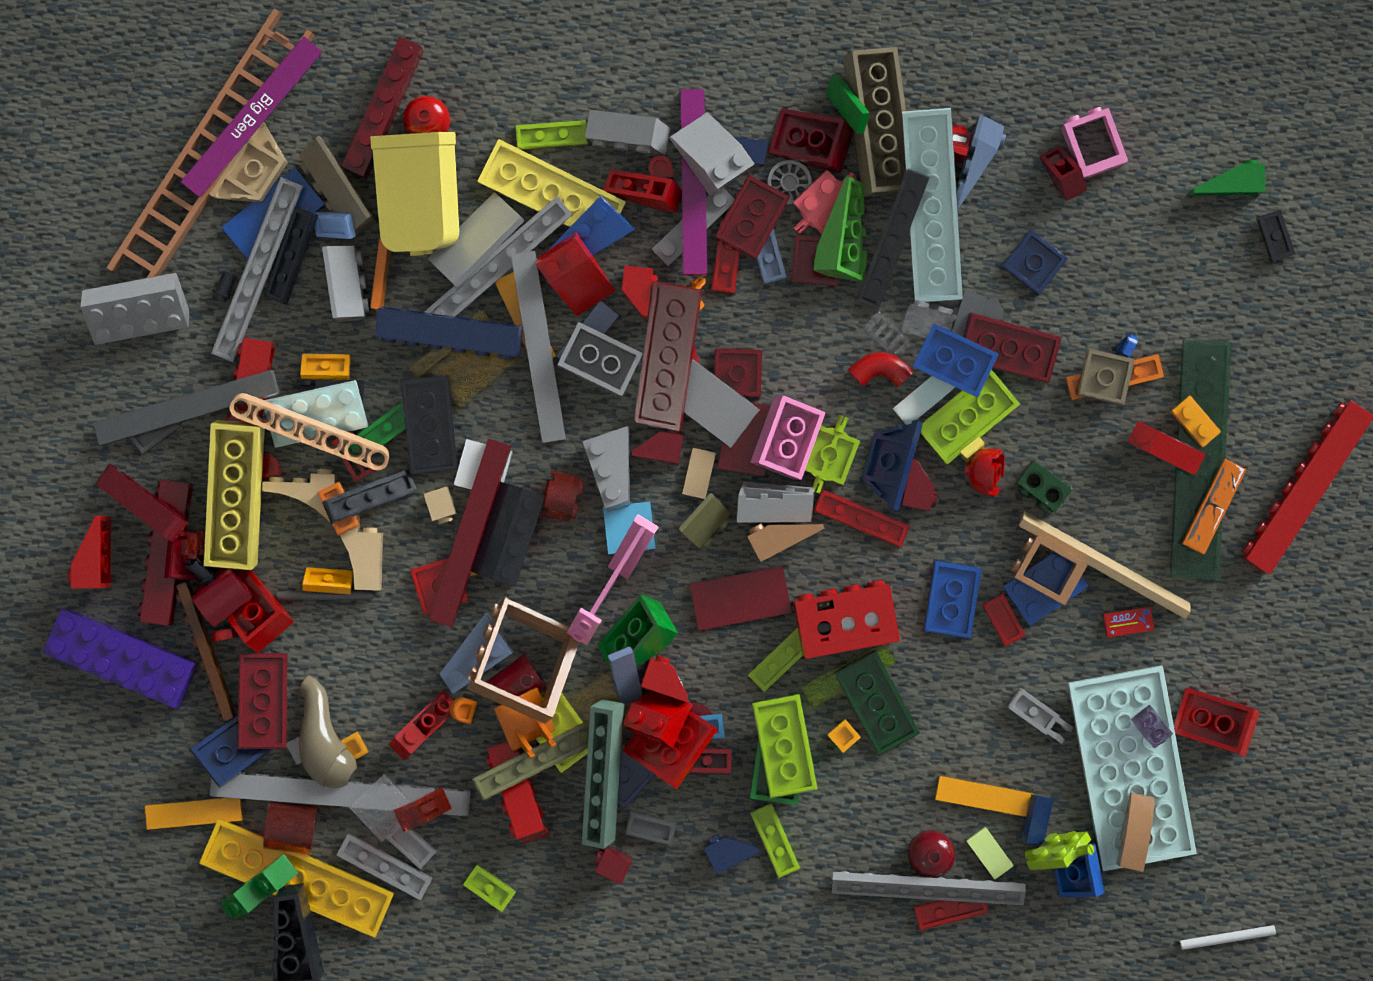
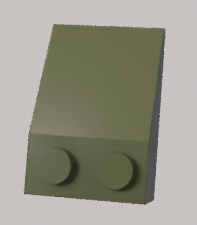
M710 493L678 530L699 549L702 545L707 548L715 539L712 534L718 528L723 530L731 521L728 517L731 512Z

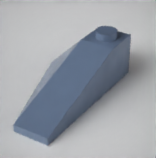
M979 115L973 125L967 156L964 159L956 187L957 210L998 148H1003L1006 134H1003L1004 126L982 115Z

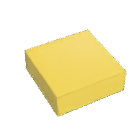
M978 437L961 450V456L966 463L971 462L975 453L985 449V444Z

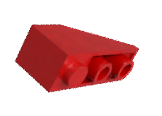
M443 690L388 745L405 761L451 716L450 705L454 700Z

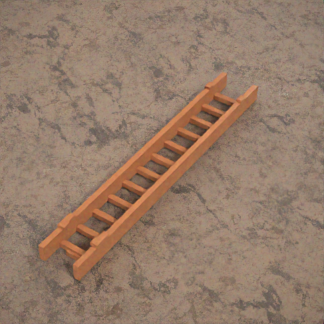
M273 9L108 264L107 268L116 273L126 256L151 271L147 278L160 276L167 267L176 250L211 198L209 194L226 168L205 193L198 197L193 206L169 191L178 176L183 179L187 175L182 170L191 156L198 161L202 157V155L195 152V149L203 137L208 138L212 142H215L218 138L208 132L215 118L219 117L228 124L232 122V118L221 112L228 98L231 97L244 106L248 103V100L234 92L241 78H246L258 87L264 84V82L246 72L254 58L257 57L274 69L280 65L259 52L267 44L269 38L290 51L295 47L282 34L277 31L275 33L272 32L282 16L278 10ZM306 30L303 35L310 42L315 37L309 30ZM165 196L189 211L180 226L156 211ZM152 216L176 231L167 246L143 231ZM139 236L163 251L154 266L130 251Z

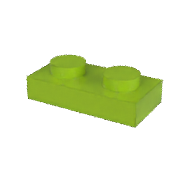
M478 864L463 884L501 912H503L516 893L514 889Z

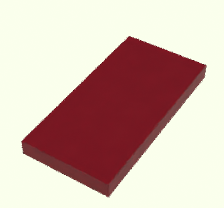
M975 313L969 314L964 338L999 354L992 368L1046 383L1050 382L1062 337Z
M783 566L689 584L698 631L792 613Z
M239 653L237 750L286 749L288 653Z

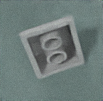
M708 112L670 136V140L710 196L745 174L754 165V162L743 146Z

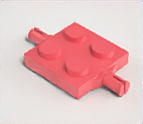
M825 170L792 202L803 218L793 227L799 235L809 225L816 228L822 235L844 179L839 181L828 170ZM852 172L846 176L857 180V177Z

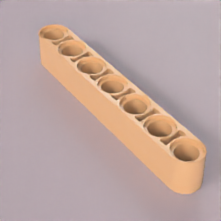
M245 393L237 394L230 404L231 414L243 421L373 470H382L388 464L389 451L386 447ZM240 400L247 403L248 409L240 411L236 408L235 403ZM262 409L268 410L271 418L267 420L260 418L258 411ZM289 418L293 421L294 426L292 428H285L281 424V420ZM313 427L317 434L313 437H308L304 433V428ZM334 435L338 437L339 444L330 445L326 438ZM358 444L361 446L362 452L353 454L349 450V446ZM378 452L383 454L385 459L382 462H375L371 456Z

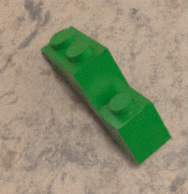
M284 854L279 856L220 901L223 905L224 913L234 920L249 913L270 894L278 891L298 874L297 870Z

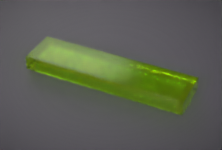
M877 645L801 686L811 707L813 708L843 692L833 672L871 651H877L885 668L895 664L896 662L887 645Z

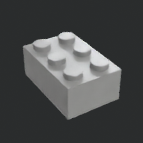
M578 322L557 365L559 368L622 398L643 353Z

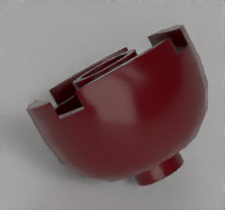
M926 830L920 832L911 840L907 856L911 867L916 873L926 878H937L950 871L955 861V849L953 843L945 834L939 831Z

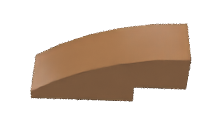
M1130 792L1120 836L1121 845L1116 862L1118 866L1141 872L1144 871L1152 828L1154 797Z

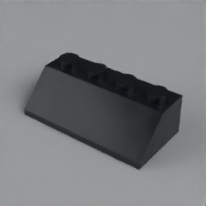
M500 482L471 572L516 587L545 499L544 495Z

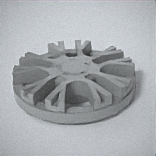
M785 160L776 164L771 169L767 180V185L771 187V180H778L780 185L773 188L778 190L781 187L782 193H789L790 199L787 205H792L794 201L791 192L795 191L798 197L800 193L797 191V188L803 187L806 189L812 183L809 170L802 163L795 160ZM787 164L788 172L784 174L779 167ZM792 164L796 165L794 173L790 172ZM800 169L806 174L801 178L796 175ZM776 171L782 175L781 179L773 175V173ZM799 180H808V184H799Z

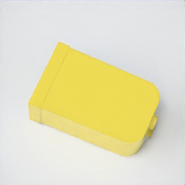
M455 132L370 136L374 159L380 238L383 245L393 252L410 251V256L433 254L435 249L447 248L455 244L459 237Z

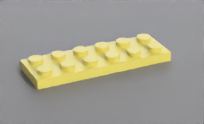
M498 139L477 181L537 212L542 210L555 197H558L573 214L563 223V225L569 228L600 196L620 214L626 204L625 201Z

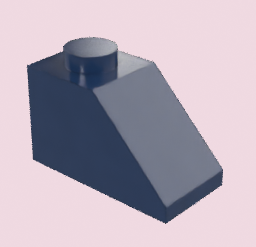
M719 834L708 838L706 840L707 844L704 845V850L716 874L760 853L757 845L726 835L722 837Z

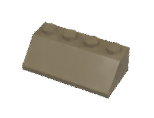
M320 136L316 137L299 154L302 162L299 164L306 175L311 173L315 182L312 185L319 195H325L328 200L325 205L330 212L351 213L355 235L357 236L377 222L328 145Z

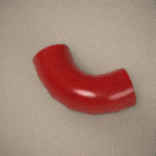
M884 352L867 354L847 369L863 387L874 377L885 376L898 388L914 373L911 367L899 357Z

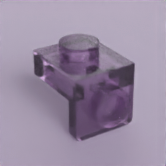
M1150 705L1131 718L1140 734L1153 748L1163 744L1173 735Z

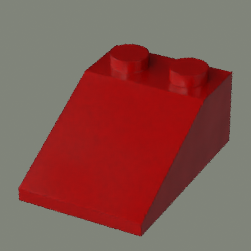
M577 232L536 259V266L576 316L616 291Z
M111 516L94 517L71 563V569L68 570L67 579L68 583L71 584V588H111Z
M240 569L238 571L240 579L248 587L252 598L226 618L243 642L259 653L293 624L294 621L252 570Z
M1186 687L1174 723V730L1177 735L1246 758L1260 712L1255 708Z

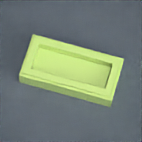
M985 826L966 840L994 880L1014 866Z

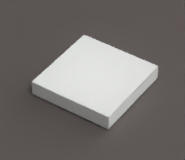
M466 439L454 485L472 490L486 444ZM510 451L501 482L505 481L512 451Z

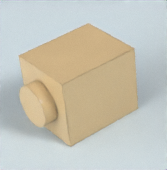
M443 487L424 494L432 521H438L439 524H443L453 520L452 516L456 515L457 512L449 487Z

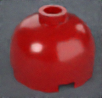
M417 97L407 105L404 111L403 124L408 134L448 132L450 128L451 118L449 111L443 102L435 97Z
M986 448L980 450L973 455L971 462L966 463L965 476H969L970 485L978 493L987 496H998L1001 487H997V483L1000 480V476L1003 478L1005 469V455L1001 454L1003 452L1002 449Z

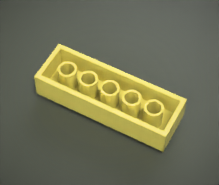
M216 420L211 423L204 566L252 570L258 564L265 428L248 422Z

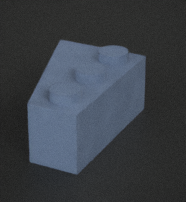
M488 613L484 614L440 673V676L452 693L457 692L469 683V680H467L468 673L472 666L475 667L478 660L475 659V654L479 646H483L485 638L482 637L486 626L492 622ZM499 630L483 673L514 652Z

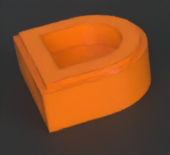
M463 697L455 699L450 705L451 717L459 722L471 725L477 701Z

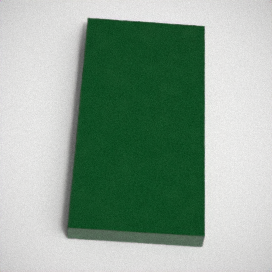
M876 650L833 672L878 756L920 734Z

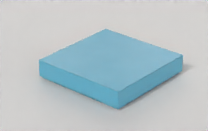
M650 502L633 503L608 513L605 507H603L608 554L616 553L638 514L652 522ZM654 536L646 550L656 549Z

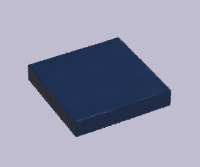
M1030 229L1002 265V268L1039 296L1068 257Z
M621 743L618 804L625 809L653 779L655 774L624 753L623 750L626 745Z

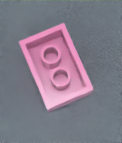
M783 395L774 396L750 463L790 479L802 480L825 412Z

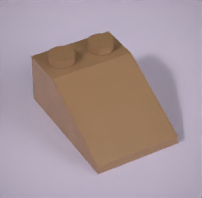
M761 523L748 530L750 535L746 536L758 561L762 562L825 528L823 524L768 525L763 527Z

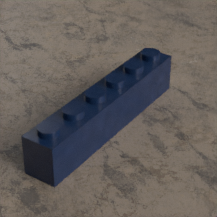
M383 306L377 310L375 337H382L381 341L387 343H396V340H403L405 345L419 346V343L428 344V348L442 350L443 346L452 347L451 351L466 353V349L474 350L475 355L489 356V353L498 354V358L512 360L513 356L520 354L523 326Z

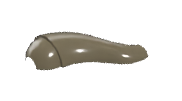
M308 675L299 690L304 698V716L299 736V756L304 769L313 780L323 787L341 788L348 785L350 776L357 769L356 760L353 754L347 750V746L339 740L334 732L330 720L329 702L325 688L315 678Z

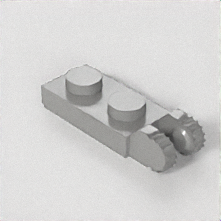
M1022 688L1018 689L1006 706L1045 735L1048 734L1061 744L1065 739L1060 734L1051 730L1054 723L1057 722L1066 731L1071 732L1073 729L1071 725L1059 717L1060 715Z

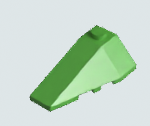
M845 177L817 245L814 271L828 277L864 282L867 264V250L863 251L862 236H866V228H862L861 215L865 212L863 183L854 178Z

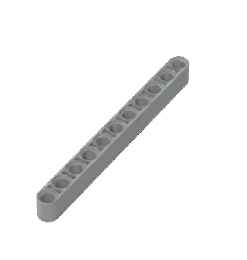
M240 773L221 788L211 778L210 796L459 816L469 815L471 791H458V789L447 788L436 790L434 787L421 786L411 788L408 785L396 784L387 786V784L370 782L369 784H363V782L348 781V785L341 788H330L321 786L312 778L298 777V779H295L292 776L280 775L269 777L267 774L250 773V775Z

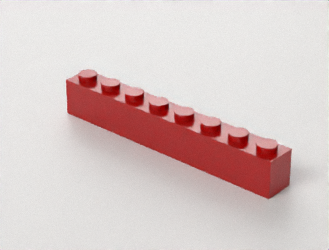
M1352 400L1345 401L1344 403L1341 402L1333 412L1335 415L1331 423L1327 422L1320 432L1323 436L1318 443L1314 442L1307 451L1309 457L1305 463L1302 461L1294 471L1296 474L1292 482L1288 481L1281 490L1283 496L1279 502L1275 501L1269 508L1268 513L1270 516L1266 522L1261 521L1255 530L1257 535L1254 540H1249L1243 547L1242 552L1244 555L1241 559L1263 574L1270 575L1373 420V414Z

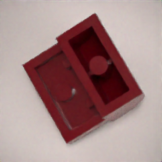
M220 568L215 573V579L210 584H200L193 592L192 600L207 621L215 627L252 597L248 587L240 579L237 569Z

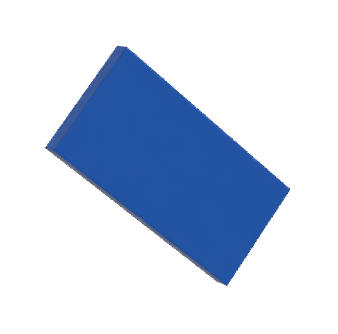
M296 168L283 177L304 186L296 207L316 213L326 206ZM278 182L272 186L263 202H252L222 226V229L247 259L250 256Z

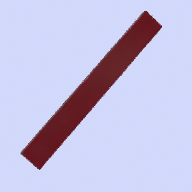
M492 439L487 441L429 618L431 621L449 627L454 626L512 448L510 445Z

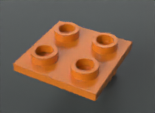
M536 687L518 696L541 707L543 702ZM504 705L494 708L512 751L522 747L530 759L534 758L535 754L531 751L532 747L528 742L540 736L544 737L551 748L556 746V743L553 741L554 737L550 733L555 730L551 719L544 724Z

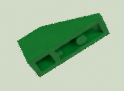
M1244 160L1243 164L1189 191V196L1261 195L1265 193V164H1257V160Z

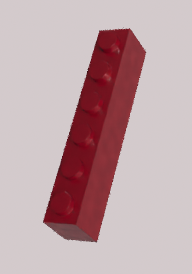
M402 37L398 38L341 166L346 172L364 180L368 179L374 165L370 136H385L388 134L424 53L420 45Z
M160 480V484H157L155 489V497L188 521L194 484ZM154 529L150 531L148 537V545L151 546L150 555H147L145 559V569L148 570L146 579H143L141 585V592L144 593L143 602L139 603L138 616H141L140 622L171 626L174 623L177 602L175 592L178 591L177 585H179L180 579L164 578L168 539Z

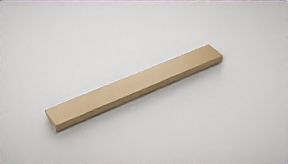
M1023 512L1019 527L1035 536L1042 537L1087 562L1089 566L1183 618H1187L1189 615L1190 603L1028 512Z

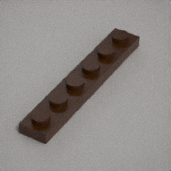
M190 582L177 585L178 591L175 592L176 598L180 605L183 604L186 612L183 614L187 627H191L194 634L191 637L194 648L200 651L202 657L199 659L200 666L203 672L208 674L210 681H207L210 693L212 695L215 694L217 714L219 717H223L224 721L234 718L237 714L201 612L192 600L194 593Z

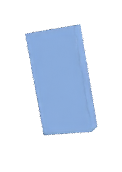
M314 213L318 215L314 226L317 237L344 239L356 237L351 213Z

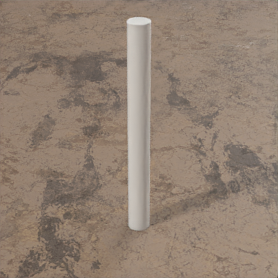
M1274 925L1181 940L1179 942L1181 950L1276 935Z

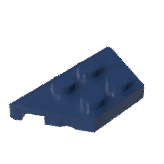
M913 420L911 424L897 425L887 431L875 432L861 479L889 504L888 507L896 511H899L923 425L921 421Z

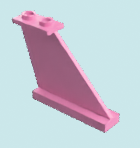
M639 514L636 516L608 565V568L614 571L613 575L590 613L581 608L567 631L574 640L588 645L602 621L594 615L618 576L622 575L626 579L630 577L657 531V525Z

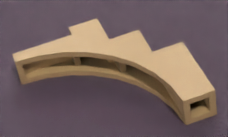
M317 469V474L311 473L310 483H308V478H293V482H284V478L269 477V482L262 483V491L280 493L299 499L316 509L330 522L317 492L337 483L338 475L332 474L330 469ZM357 514L356 517L360 523V514ZM360 526L341 534V539L349 553L353 568L354 589L381 590L383 533H377V528H363V532H360Z

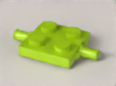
M839 415L835 428L821 426L805 469V471L810 472L816 477L812 488H814L815 492L817 484H819L816 490L818 494H820L824 481H833L844 485L860 440L852 438L843 432L849 419L847 417H844L842 422L843 416Z
M1087 832L1052 833L1045 838V841L1039 848L1027 849L1025 851V858L1028 859L1026 863L1030 870L1067 868L1077 857L1092 855L1094 853V846L1092 844L1087 845L1091 840Z

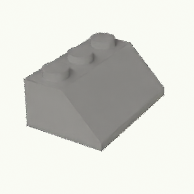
M355 246L322 247L333 319L339 323L367 319V312H370L369 299L364 298L363 289H367L365 275L360 273V266L363 265L362 252H357Z

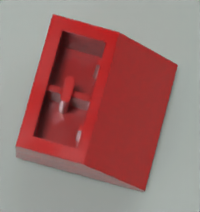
M624 266L622 293L644 321H648L651 293L653 292L654 282L658 281L657 275H654L651 268Z

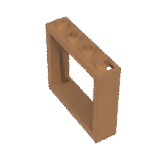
M505 598L499 604H495L490 616L493 619L483 632L482 637L485 638L483 646H479L475 654V659L478 660L475 667L472 666L468 673L467 680H469L467 689L545 724L554 716L579 642L567 633L570 627ZM504 615L563 642L541 707L481 680Z

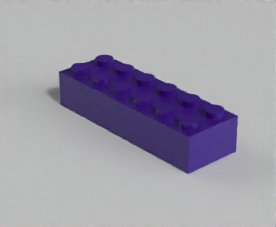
M69 608L60 610L43 650V654L172 708L181 707L199 664L196 661Z

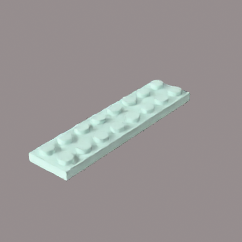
M951 108L902 112L906 170L908 168L930 177L910 228L915 303L963 299Z

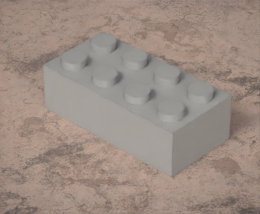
M177 273L82 290L80 308L95 345L189 327V308Z

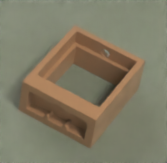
M1038 535L1034 536L1033 539L1029 537L1023 547V550L1026 552L1022 559H1017L1012 566L1011 571L1014 572L1012 578L1058 604L1066 605L1088 563ZM1039 545L1073 563L1057 594L1023 575Z

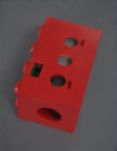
M883 580L867 582V587L860 588V585L857 584L843 587L844 591L836 593V589L820 591L821 596L813 597L812 593L797 595V600L792 602L803 658L808 659L899 642L900 636L890 584H884ZM830 600H833L834 607H831Z

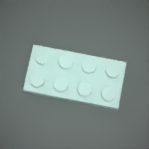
M356 380L264 400L346 432L368 427ZM265 410L267 419H270V412L268 410ZM289 418L281 420V424L285 428H292L294 426L293 421ZM313 427L304 428V433L308 437H313L317 434ZM271 431L275 448L299 443V441Z

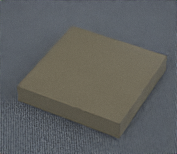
M1088 348L1076 395L1124 406L1135 359Z

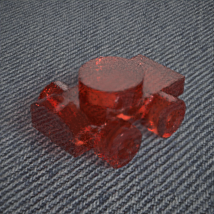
M197 530V534L188 533L187 538L182 540L181 554H187V558L190 559L196 558L197 554L204 555L206 530Z

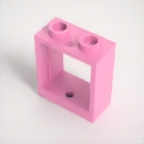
M1097 107L1088 111V116L1079 118V115L1070 117L1065 120L1066 124L1061 127L1071 158L1082 169L1084 179L1120 167L1128 162L1109 108L1101 110V107ZM1103 118L1116 156L1086 166L1072 129Z

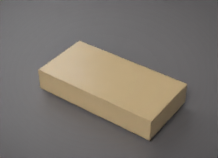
M697 448L692 449L682 494L701 499L706 498L716 453Z

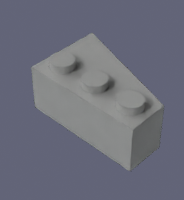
M590 110L585 138L592 142V146L606 148V145L622 151L630 149L645 154L652 153L666 156L671 128L654 117Z
M628 426L583 441L607 513L630 505V431Z
M743 481L738 495L737 523L793 522L805 524L806 522H811L814 488Z

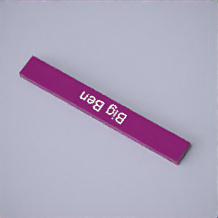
M303 36L183 178L181 183L198 197H201L323 52Z

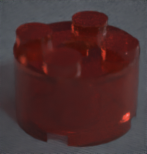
M550 470L549 474L553 475V479H547L543 502L546 512L541 511V516L570 522L571 518L576 519L578 505L575 504L576 495L581 496L583 482L579 480L578 475Z

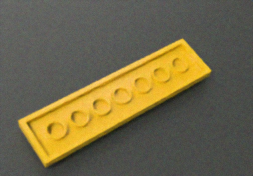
M221 819L217 820L199 864L245 883L276 858L284 854L298 872L284 886L304 883L310 911L374 938L377 936L395 892Z

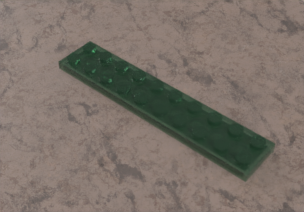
M1182 340L1179 403L1186 397L1191 396L1221 432L1201 448L1178 421L1177 440L1206 455L1196 475L1177 466L1175 468L1170 577L1219 579L1222 520L1204 555L1181 543L1223 459H1226L1232 342Z

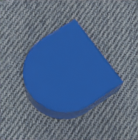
M1127 334L1122 339L1115 354L1129 358L1137 344L1138 338L1132 334Z

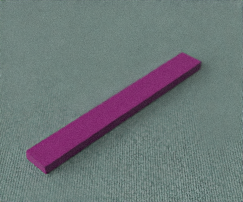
M704 89L681 90V129L705 114ZM682 157L683 276H707L706 190Z

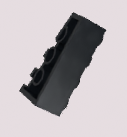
M300 883L283 886L274 897L273 981H320L324 969L305 885Z

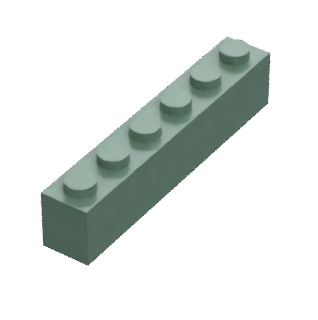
M602 699L590 707L582 845L605 849L615 841L624 703Z

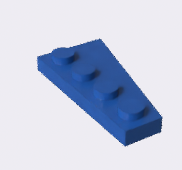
M600 196L550 249L577 232L590 253L594 255L632 232L635 228Z

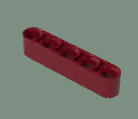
M108 464L95 484L160 535L175 543L189 522L127 474L119 472L118 468Z

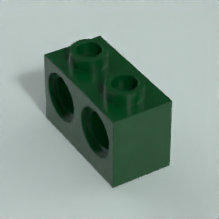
M1035 460L1030 462L1014 483L1018 486L1017 491L1027 499L1030 496L1038 501L1035 505L1045 513L1048 511L1056 512L1073 490ZM1030 474L1035 475L1038 479V484L1035 488H1031L1027 484V477ZM1049 489H1053L1057 494L1054 502H1049L1046 499V492Z

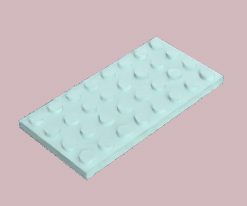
M1163 666L1069 682L1068 689L1101 870L1107 871L1123 868L1118 866L1116 862L1121 845L1120 836L1130 792L1155 798L1151 835L1145 863L1197 854Z

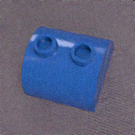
M1094 843L1087 844L1094 846V853L1092 855L1079 856L1067 868L1054 869L1060 897H1096L1105 892L1098 853Z

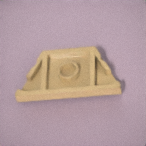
M265 123L260 126L233 158L209 194L215 199L263 202L288 163Z

